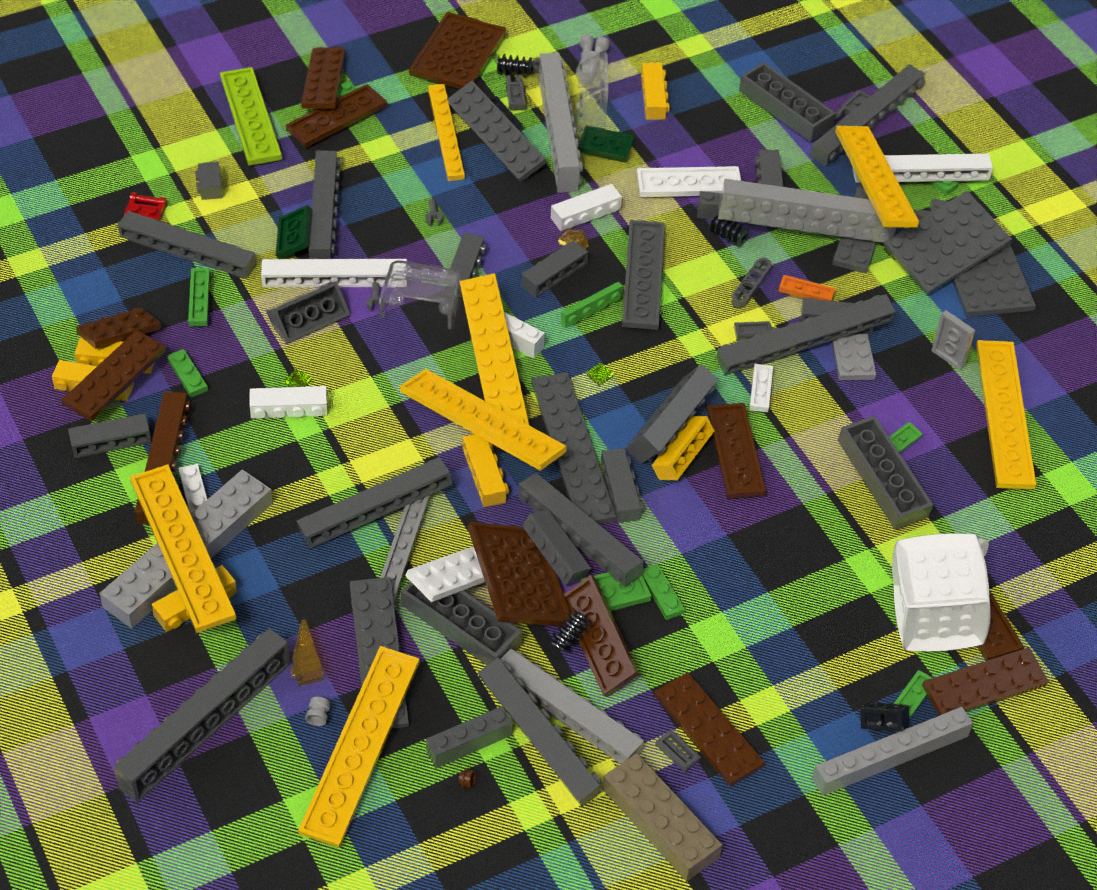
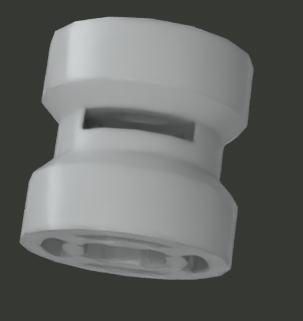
M323 697L311 698L309 702L310 710L307 711L305 720L314 726L325 725L327 721L326 713L330 710L331 706L329 700Z

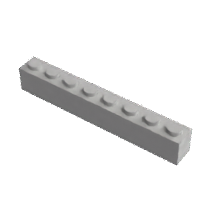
M510 649L500 659L502 663L506 661L512 668V676L514 678L519 677L524 683L525 687L523 690L527 694L531 692L538 703L535 705L541 709L544 708L552 717L619 764L636 753L638 755L642 753L644 740L637 733H632L621 722L613 720L604 710L596 708L588 699L577 695L572 688L564 686L555 676L547 674L539 665L528 661L523 654Z
M962 707L905 729L902 732L895 733L815 766L812 780L822 796L964 739L969 736L973 722Z

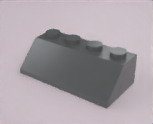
M337 281L326 283L266 310L273 328L285 343H289L351 315Z

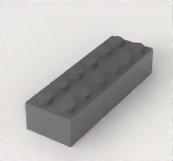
M765 62L741 75L739 87L741 93L809 142H812L833 128L836 112Z
M703 364L684 376L625 449L640 464L646 460L650 462L656 455H661L667 448L665 446L666 443H670L677 436L675 432L677 430L680 431L686 425L685 420L695 414L696 411L694 409L696 406L699 407L706 400L704 396L709 395L715 389L713 385L718 379Z
M875 415L842 427L838 442L893 528L897 530L928 518L933 503Z
M412 582L401 590V605L485 665H489L496 658L501 659L510 649L516 651L522 645V631L510 622H498L493 610L464 590L433 602Z

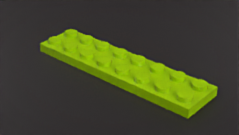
M253 68L220 72V79L248 166L282 160V154Z

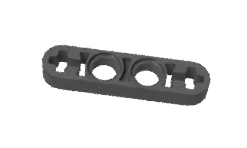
M759 258L756 260L732 294L731 303L734 307L743 308L749 303L771 271L772 263L769 259ZM757 275V276H759L760 278H759V279H753L751 276ZM749 286V287H751L752 289H751V290H745L743 287Z

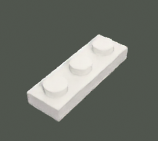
M754 365L749 410L768 413L773 366Z
M198 464L178 468L190 514L207 500Z

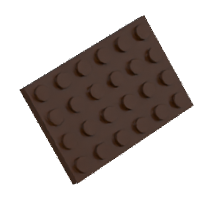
M447 11L409 68V74L457 89L463 88L471 81L476 83L506 35L507 28Z
M479 522L469 523L467 528L498 622L565 626L562 621L563 619L570 621L567 615L570 611L556 572L524 528Z

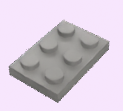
M945 310L941 313L931 351L960 371L965 367L975 330Z
M851 334L831 341L839 380H875L876 371L868 334Z

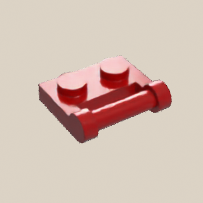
M132 192L124 215L130 211L160 221L167 205V198L142 196ZM137 202L148 203V204H154V205H158V207H157V206L144 205V204H137Z

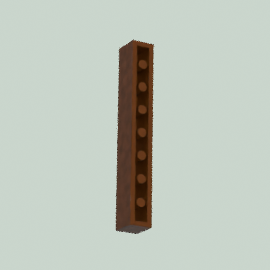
M164 391L145 472L165 465H169L172 474L173 471L176 472V457H179L181 452L179 444L184 440L183 427L187 426L188 421L186 414L191 409V401H188L187 393ZM137 500L135 509L137 524L149 525L139 500Z

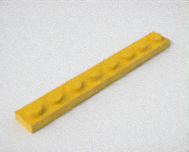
M428 85V93L447 181L465 180L445 85Z

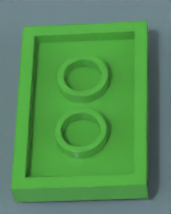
M608 572L594 576L610 611L651 601L652 596L642 575L626 586L622 585L619 581H615Z

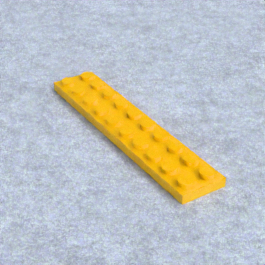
M836 126L835 133L883 227H918L919 220L869 126Z
M493 273L459 281L484 399L487 403L529 425L496 275Z
M977 340L976 350L996 488L1035 489L1036 480L1014 342Z
M424 369L400 385L401 393L540 471L566 453V445L427 369Z
M169 465L130 476L132 486L196 633L236 620L233 607Z
M382 646L379 647L299 827L298 833L300 835L340 848L420 663L419 658Z

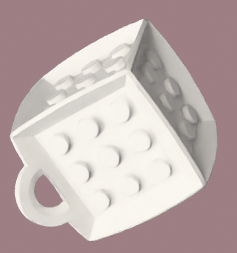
M950 533L917 536L896 542L892 559L894 602L898 630L905 650L945 651L968 648L985 643L990 626L989 584L984 559L989 547L988 541L983 538L979 539L976 534Z

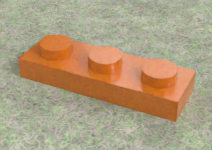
M783 275L778 292L801 298L832 301L835 288Z

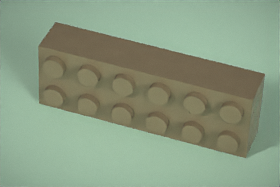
M637 753L603 776L602 790L686 882L720 858L722 844Z

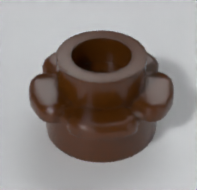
M466 768V770L461 771L458 781L462 788L467 789L475 786L476 772L471 771L470 768Z

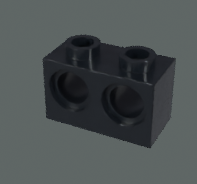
M868 702L860 708L861 729L902 732L910 726L909 705Z

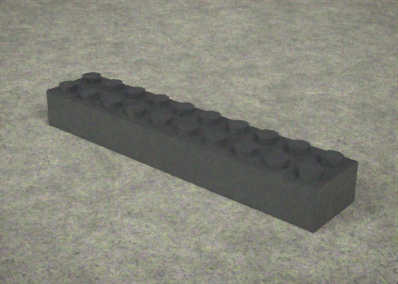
M270 628L264 633L259 634L256 640L250 646H246L234 660H230L223 670L214 674L210 681L203 687L198 688L189 700L184 701L180 705L179 709L173 714L168 715L157 728L152 729L144 740L136 743L127 755L117 760L113 767L118 789L136 804L290 666L288 642Z

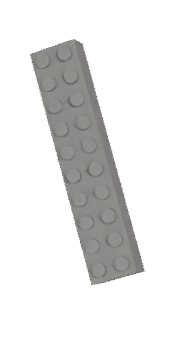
M540 53L539 85L557 193L578 192V185L581 184V174L579 172H582V161H579L580 150H577L578 138H575L576 127L572 126L574 125V116L570 115L572 114V105L568 103L570 102V94L566 92L568 91V83L564 81L566 80V72L562 70L564 69V60L560 59V53Z
M724 179L718 205V219L881 243L893 237L896 227H883L869 199L732 179Z
M244 470L237 473L191 513L210 559L273 504L271 489ZM158 543L100 592L102 607L131 629L153 611L152 603L177 589Z

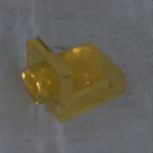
M567 229L558 238L560 245L568 244L574 240L584 249L589 246L584 230Z

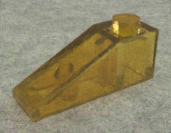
M306 619L301 620L292 657L293 667H290L292 679H297L299 687L323 680L322 666Z

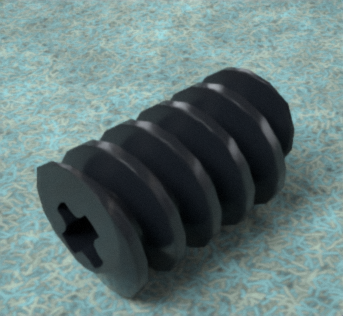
M503 54L502 58L499 55L497 73L501 74L503 70L504 75H507L510 71L511 76L516 72L517 75L523 73V77H527L528 73L530 75L532 58L529 57L528 61H526L525 56H523L522 60H519L517 55L515 60H513L511 54L508 59L506 54Z
M718 215L714 217L709 227L710 231L720 235L723 239L726 238L728 242L737 245L738 248L746 241L749 231L748 227L743 229V224L741 223L737 226V221L731 223L730 220L718 219Z
M573 607L572 609L575 614H567L570 621L564 619L562 621L565 628L558 626L560 634H552L555 641L548 639L557 649L569 654L571 653L569 645L573 647L577 645L574 639L581 640L579 632L585 634L587 631L584 626H591L589 619Z

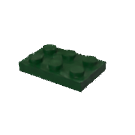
M585 125L578 150L583 154L627 162L635 135Z
M309 205L279 217L275 253L278 259L288 257L309 247L312 212Z

